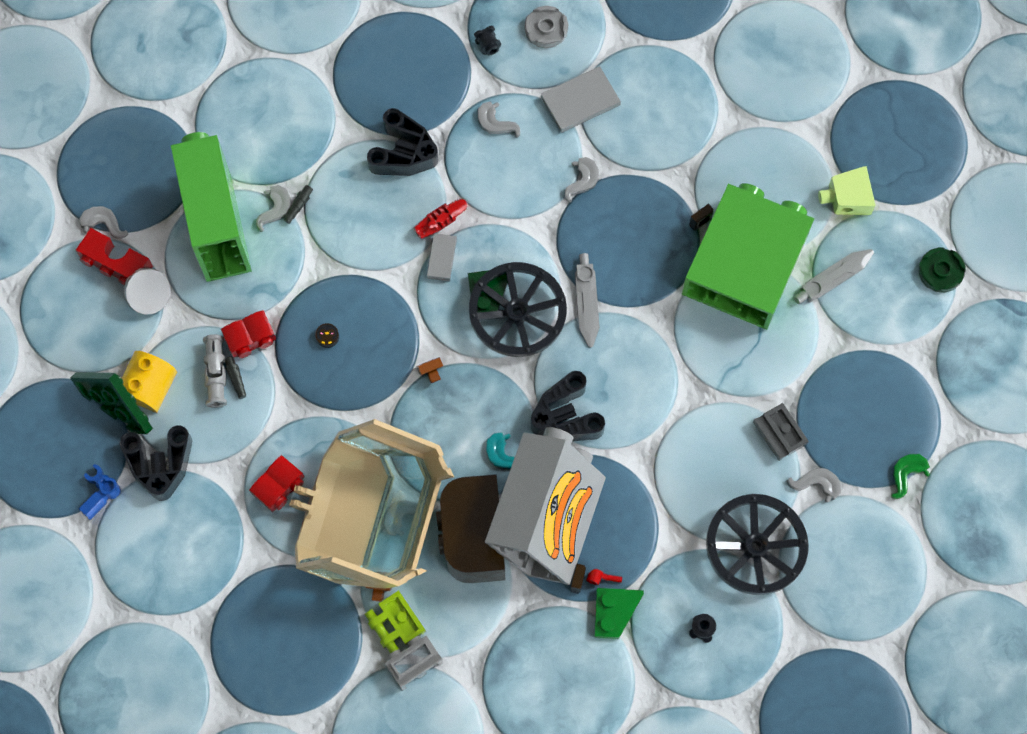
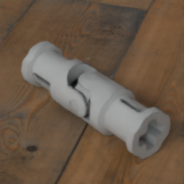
M217 334L203 337V343H205L206 348L204 363L207 365L204 370L205 387L208 390V400L205 403L207 407L211 408L227 405V400L224 399L226 373L223 364L225 356L222 354L224 337Z

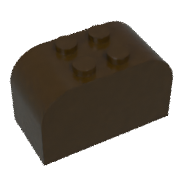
M497 474L454 479L445 486L441 493V511H436L438 531L443 533L438 535L440 555H445L449 573L456 580L463 583L505 580L504 557L485 543L499 503Z

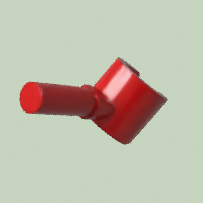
M593 569L589 572L586 580L588 583L598 586L601 579L621 583L622 577L608 575L599 569Z

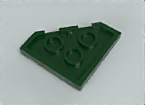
M76 372L70 377L84 398L88 401L93 399L96 403L101 404V410L114 420L118 418L122 422L127 423L126 429L129 431L147 435L153 429L148 422V416L137 406L135 397L127 391L123 385L122 378L116 373Z

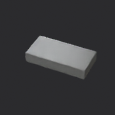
M434 233L427 272L428 279L450 281L457 236Z

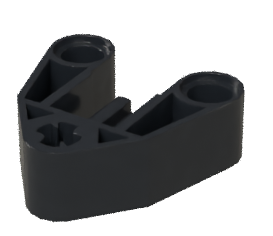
M391 108L385 111L383 114L385 132L399 139L395 143L394 150L390 151L381 147H374L368 151L367 161L369 170L375 175L411 176L434 168L439 160L438 149L425 127L398 109ZM393 120L398 121L396 124H390L389 122ZM375 159H382V160H383V161L380 162V163H374V162H373Z
M572 371L543 393L531 415V430L533 433L543 436L547 427H553L571 434L573 441L594 440L603 435L605 419L599 413L593 412L568 420L577 416L572 403H567L581 397L586 390L587 380L582 372ZM579 381L582 385L579 388H573L570 386V382ZM541 419L542 422H545V425L537 423V420ZM596 422L600 425V428L592 430L588 427V424Z
M181 425L173 426L167 434L168 472H166L165 453L156 451L150 454L152 474H149L145 444L138 434L128 432L120 439L121 450L133 477L148 493L159 501L168 500L186 475L192 447V437L188 430ZM185 435V439L182 442H175L177 436ZM131 442H138L136 448L132 450L127 449ZM163 484L165 486L161 487L163 489L162 491H157L156 489L159 488L158 485Z

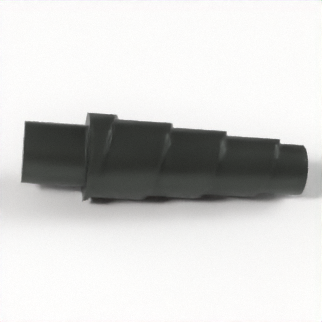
M305 185L303 190L298 192L283 219L285 222L290 224L310 199L309 196L313 191L310 186Z
M233 356L225 358L227 366L225 370H227L238 398L243 399L246 397V392L239 366L235 363Z

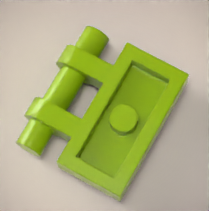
M399 590L379 603L383 611L377 616L373 609L364 614L369 621V627L371 630L376 631L381 639V645L383 648H387L390 654L399 649L395 644L397 639L401 638L404 644L407 645L413 638L421 636L426 632ZM387 620L390 621L395 629L390 634L383 626V623Z

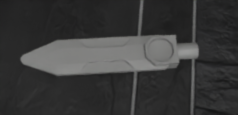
M870 249L853 252L807 281L801 287V292L794 296L795 302L800 304L806 299L812 302L863 270L874 254V251Z
M583 253L579 255L580 265L576 266L577 271L575 272L579 330L588 347L591 348L595 343L600 328L596 275L593 270V264H589L588 254Z

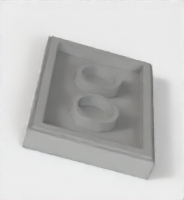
M600 66L541 93V98L561 133L621 105L620 99Z

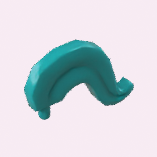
M494 433L487 439L486 453L489 461L495 467L502 469H511L515 457L506 455L504 451L506 446L505 440L511 438L510 434Z

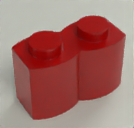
M264 310L255 312L242 320L232 322L221 328L234 358H245L252 353L251 351L259 347L261 349L268 348L277 339Z
M281 455L258 478L249 491L271 512H274L276 509L280 510L285 506L288 501L287 496L292 491L294 492L295 485L302 486L304 484L303 479L305 476Z

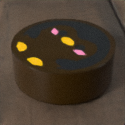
M325 323L317 328L315 336L320 346L331 348L338 343L339 332L333 324Z

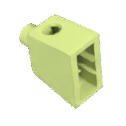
M867 166L831 177L829 189L818 191L820 204L832 203L834 213L837 215H872L876 206Z

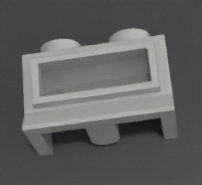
M419 635L408 642L409 647L401 652L398 649L387 656L389 661L385 665L402 691L406 689V684L417 677L418 679L422 678L427 674L426 671L436 664L439 666L443 664V659L427 636L421 638Z

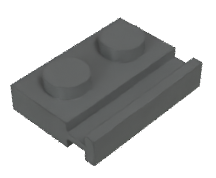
M783 403L767 411L759 418H755L753 421L779 461L804 447L809 442Z

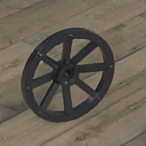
M523 262L505 263L486 272L474 286L469 301V318L477 337L491 350L511 357L531 356L540 353L552 345L562 332L567 314L566 298L556 279L544 269ZM513 273H526L535 276L534 281L522 299L518 298ZM504 274L507 276L511 297L510 302L487 286L492 280ZM543 281L552 290L555 299L528 306V302ZM481 293H485L506 310L478 313L477 304ZM558 306V318L554 327L529 315ZM513 311H521L520 315H515L513 313ZM507 318V321L494 338L484 330L480 323L481 320ZM524 322L548 333V335L541 341L529 345ZM513 324L517 325L522 347L508 346L500 343Z
M747 494L728 501L714 515L706 535L708 559L716 574L727 585L746 594L768 595L786 588L801 573L808 557V536L800 517L786 503L768 495ZM757 504L768 506L780 512L763 533H759ZM749 505L750 535L728 514L729 512L738 507ZM787 518L793 526L798 539L769 542V536ZM723 520L744 542H716V533L720 522ZM752 543H756L760 549H753ZM799 547L798 557L793 569L768 552V550ZM717 550L744 551L745 553L728 571L720 561ZM761 557L786 574V576L777 582L765 584ZM750 558L753 559L757 585L746 583L734 577Z

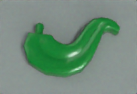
M908 454L898 460L893 469L897 493L891 494L892 499H901L907 494L908 474L924 472L926 477L930 476L927 470L930 466L925 457L920 454Z

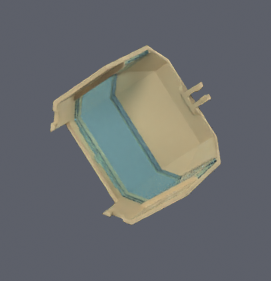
M376 419L339 431L322 457L313 490L295 485L294 492L310 497L309 503L291 500L289 504L293 508L306 511L295 544L296 569L337 584L383 589L398 587L415 576L426 572L427 570L416 568L442 480L454 477L451 469L447 467L442 457L444 454L440 445Z

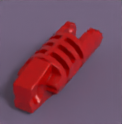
M457 199L448 205L444 203L427 214L413 229L420 239L437 233L456 221L455 217L467 210L468 204L463 199Z

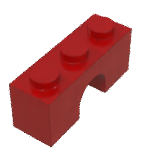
M93 228L89 229L76 249L80 257L79 260L88 267L96 266L102 274L107 277L114 276L118 278V281L125 285L127 278L135 273L136 270L153 268L148 257L131 248L122 258H109L111 251L115 247L112 240Z

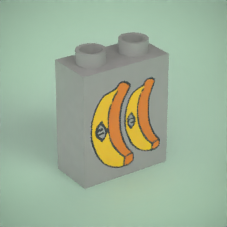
M547 427L543 436L523 433L485 543L527 576L570 585L606 477L591 464L593 460L591 453L571 445L573 441L571 434L561 429Z

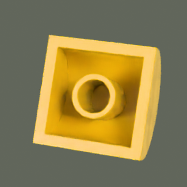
M134 351L121 378L124 382V387L135 397L138 406L157 413L177 374V370L166 361L152 354Z

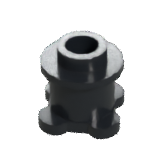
M493 25L474 33L475 42L480 44L481 52L485 55H494L501 47L500 40L495 37Z
M708 614L695 616L689 636L692 639H702L705 643L711 642L712 635L716 631L714 618ZM700 624H705L708 629H702Z

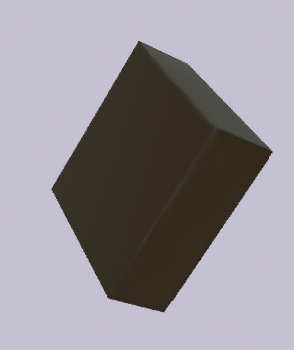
M709 203L691 216L689 226L694 231L712 219L714 209Z
M576 565L571 585V592L579 594L581 592L586 571L585 565Z

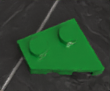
M597 588L595 638L619 639L642 599L644 590Z

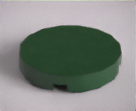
M944 247L929 250L924 254L919 264L921 281L927 288L935 292L945 293L953 291L961 284L966 272L963 258L957 252L945 249Z

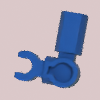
M96 464L93 467L97 474L90 477L85 473L84 477L89 483L96 484V488L99 491H95L78 508L89 520L107 504L108 499H115L121 491L115 479L104 475L103 470Z

